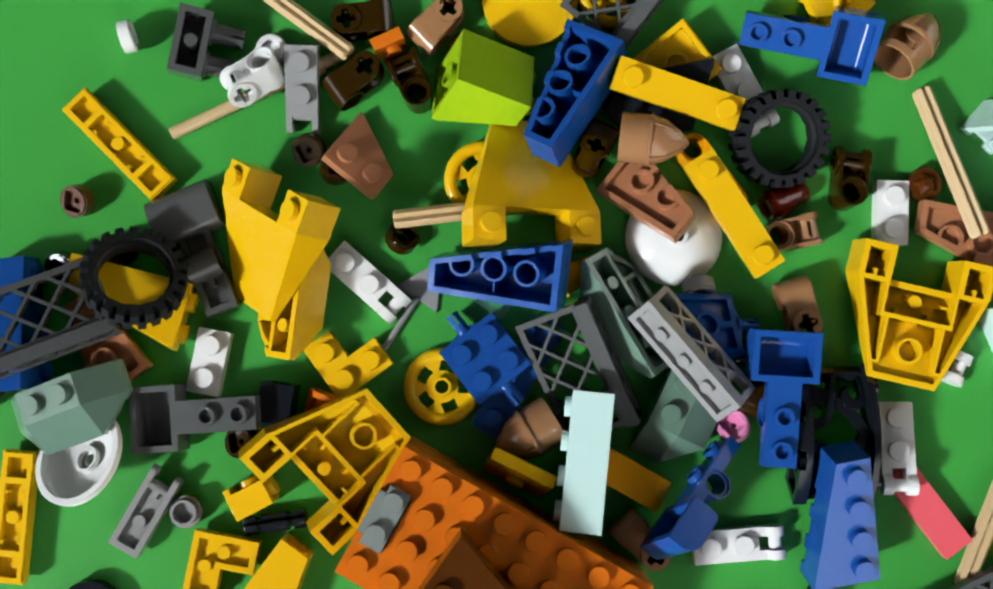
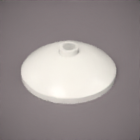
M678 189L676 191L694 211L696 217L683 234L681 241H677L676 244L632 216L629 217L625 229V247L631 263L647 279L667 286H680L683 281L691 278L693 275H705L715 264L722 245L721 226L704 200L691 192Z
M115 420L108 434L53 455H47L39 449L35 467L36 482L39 491L49 502L65 507L78 506L97 496L107 486L118 468L122 453V433L118 422Z

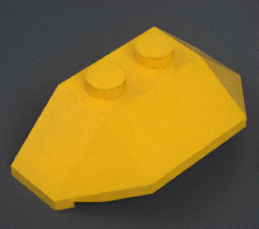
M324 249L276 322H270L258 314L259 330L266 346L264 351L267 357L294 361L322 331L331 263Z

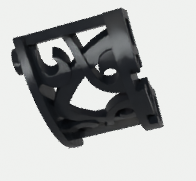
M861 363L859 367H821L820 382H825V390L808 384H803L797 466L796 469L787 468L785 476L793 505L806 504L808 499H815L816 489L814 482L818 461L814 462V453L820 450L821 446H826L827 444L814 439V431L823 428L829 423L834 409L851 423L857 432L854 441L871 458L874 497L876 490L882 486L880 473L882 432L877 397L879 390L878 379L866 376L864 363ZM835 382H854L853 386L856 397L852 399L849 396V387H842L838 392V397L835 396ZM822 402H824V410L821 417L814 418L812 407L817 406L819 410H822Z

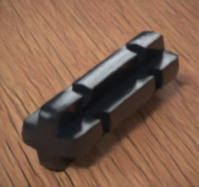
M305 508L292 509V513L284 510L261 514L260 518L257 515L248 516L243 519V531L247 536L259 535L260 531H263L265 534L290 530L291 526H294L295 529L304 528L307 526L308 512Z

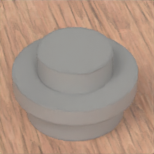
M193 495L177 497L169 508L171 521L180 528L195 526L203 516L202 503Z

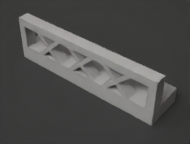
M667 285L662 287L628 317V320L716 422L741 408L756 387ZM661 298L671 308V312H669L664 307V305L659 301ZM685 327H687L693 333L694 338H691L689 336V334L685 330ZM708 353L716 360V365L709 359ZM730 379H732L742 390L740 393L731 384Z

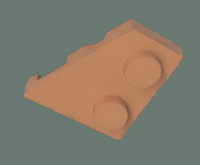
M361 112L321 158L323 162L371 201L374 200L394 175L376 137Z

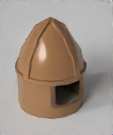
M927 12L907 16L900 21L894 22L880 39L874 59L878 68L894 79L909 80L934 56L940 43L941 25L936 16Z
M653 112L652 114L622 113L617 162L645 164V166L649 167V165L667 161L680 154L689 146L687 137L667 118L655 115Z
M539 397L520 410L513 411L514 413L503 425L495 448L498 447L521 459L542 457L545 452L561 443L563 429L545 400Z

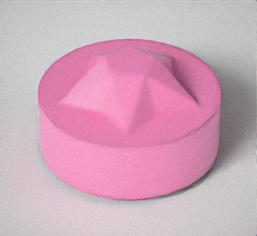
M736 410L718 421L716 429L723 440L731 436L740 443L750 434L751 425L747 415Z

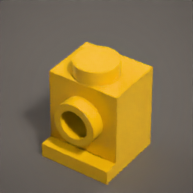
M254 475L238 483L241 490H239L236 484L222 492L237 522L280 499L278 495L280 487L273 475L264 483Z

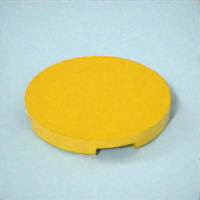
M482 0L483 12L490 29L504 42L519 48L526 49L527 47L552 44L564 35V26L567 19L574 20L575 18L560 6L563 0ZM574 0L571 6L577 10L578 0Z

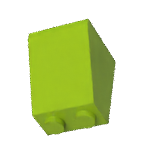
M463 29L437 69L431 119L448 122L517 126L525 115H530L535 105V97L532 96L533 86L537 77L536 72H534L535 57Z

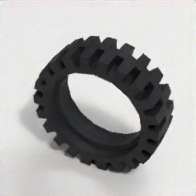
M777 89L759 93L758 96H753L747 100L748 103L743 106L735 131H729L728 137H732V142L728 143V149L733 151L734 155L730 157L733 163L738 164L736 169L741 174L746 175L745 178L773 188L794 187V184L806 182L805 178H812L817 173L815 168H821L825 162L821 159L822 156L829 153L830 148L825 147L826 142H831V134H826V129L831 128L830 122L823 120V117L827 114L823 108H817L819 103L815 99L808 98V94L797 92V90ZM783 106L791 108L800 115L805 124L807 140L804 152L796 164L786 170L772 171L758 163L753 155L751 134L755 122L762 113L772 107Z
M130 226L129 232L125 233L123 227L115 229L113 236L108 231L101 235V241L95 239L90 244V250H85L83 261L80 262L79 284L83 300H86V305L91 312L95 311L98 319L103 321L106 318L108 319V325L114 327L120 323L123 325V329L131 330L132 325H138V330L146 329L147 323H151L153 327L160 324L162 318L167 320L172 316L173 310H178L187 288L186 261L184 262L183 253L181 250H176V244L172 240L166 242V236L160 232L155 237L153 236V230L145 228L143 233H138V227ZM127 252L145 253L158 259L166 267L170 276L169 285L164 294L155 301L141 305L122 304L109 298L101 290L98 275L103 264L115 255Z

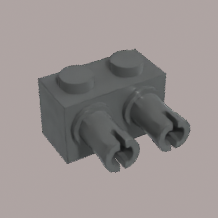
M180 2L167 65L169 74L201 82L207 74L220 77L221 71L226 66L235 63V61L212 56L211 52H209V46L217 43L242 51L246 30L217 24L214 11ZM232 74V75H231V79H232L233 82H236V80H235V78H234V76H233V74Z

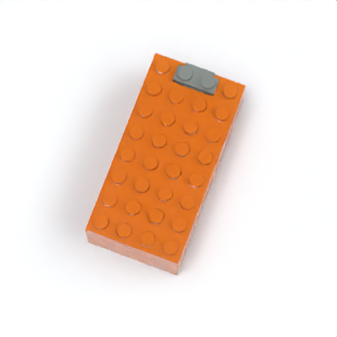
M412 437L403 447L334 571L364 589H418L462 527L480 552L482 551L495 570L513 589L654 588L639 563L587 534L559 531L560 521H553L554 515L415 437Z

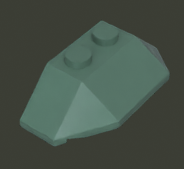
M607 247L582 261L580 297L588 294L592 295L620 362L649 378L655 377L669 366L628 320V317L653 296L639 270L622 257L613 254V251Z
M122 358L69 372L14 394L11 404L20 433L44 453L53 455L108 434L122 409L125 399L129 398L133 388Z
M668 367L661 377L628 448L658 463L705 449L717 422L671 368Z

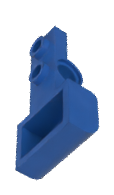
M835 6L830 25L812 22L809 18L799 15L785 14L779 16L747 10L739 45L820 60L816 74L817 77L866 86L886 17L876 12Z
M750 328L747 333L744 375L751 381H764V395L759 401L757 412L758 424L761 428L759 465L762 467L796 469L803 384L820 385L824 333Z
M731 436L720 442L715 440L708 445L703 452V456L706 457L701 465L695 466L686 477L689 483L674 505L667 507L640 545L654 559L662 560L699 549L716 525L718 516L707 504L727 497L731 491V481L724 470L741 446ZM706 482H709L711 485L712 493L707 488Z

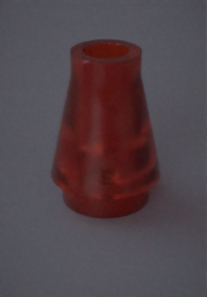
M804 183L795 184L794 187L764 191L757 201L759 211L766 220L771 221L774 219L779 221L802 202L808 200L809 191Z

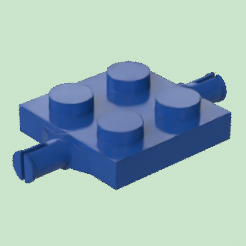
M731 293L675 294L731 359H739L745 355L742 332H748L750 328L759 329L760 323H757L759 322L757 318L741 319L734 308ZM685 327V330L689 334V336L691 338H694L693 333L687 327ZM708 353L709 359L715 360L710 353Z
M455 311L452 315L459 322V325L451 315L446 320L457 332V335L452 343L439 352L479 405L491 396L503 392L515 408L519 403L512 396V393L520 403L525 398L513 383L532 364L492 313H489L478 323L468 326L458 311Z

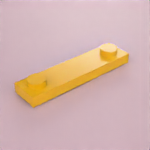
M625 56L619 57L609 87L610 90L729 131H735L746 100L743 97Z
M86 87L62 109L151 201L162 197L178 181Z
M713 148L682 167L754 279L761 277L786 261Z
M3 449L0 476V583L24 585L29 580L38 489L35 476L38 450Z

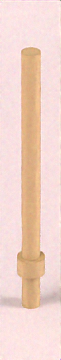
M332 52L322 57L319 55L320 76L327 73L328 68L345 60H342ZM285 83L280 88L269 92L255 102L285 89ZM228 100L168 129L175 140L242 108L233 106Z

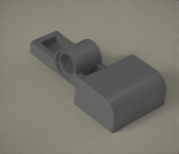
M204 179L144 204V211L153 230V235L156 237L160 232L166 236V242L172 240L176 247H181L184 262L186 261L188 278L197 289L206 316L213 318L241 306L213 233L226 227V221L211 182Z
M186 383L132 387L133 391L129 396L132 454L177 452L190 449L189 434L257 430L262 428L260 395L187 400Z

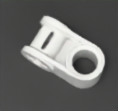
M264 46L254 49L247 56L226 66L221 71L219 80L222 86L228 90L227 96L230 103L235 107L242 108L250 106L259 98L280 88L285 83L284 68L269 47ZM232 74L236 80L235 83L231 79ZM241 89L245 91L246 97L243 96Z

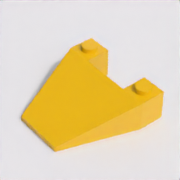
M520 121L517 126L490 124L461 214L462 247L495 248L506 241V213L555 215V241L573 239L572 251L586 252L601 245L600 210L584 179L572 169L571 162L573 158L570 153L561 167L555 166L532 154L523 135L528 121Z
M232 158L230 166L224 175L222 196L233 285L239 300L270 322H276L327 245L341 208L321 197L288 189L285 200L280 207V214L278 215L271 211V207L282 176L264 166Z
M869 238L852 240L845 273L866 376L935 391L991 301L993 293V267L966 260L947 261L940 291L892 280L899 245Z
M365 388L263 428L238 451L239 459L262 483L291 459L320 489L329 501L306 521L309 532L333 556L355 535L403 447L411 437L373 394Z

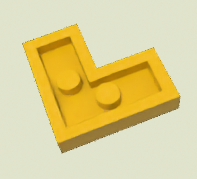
M328 330L304 349V353L334 395L341 398L358 391L395 364L376 337L351 355H348L332 331Z
M204 528L195 529L183 589H219L223 570L253 576L257 570L263 540Z

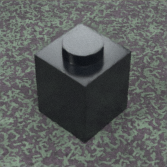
M274 380L261 381L259 395L261 421L264 422V428L296 416L301 385Z

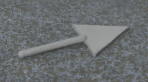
M429 267L397 285V287L414 298L382 345L385 351L389 348L419 301L437 312L439 293L427 291Z

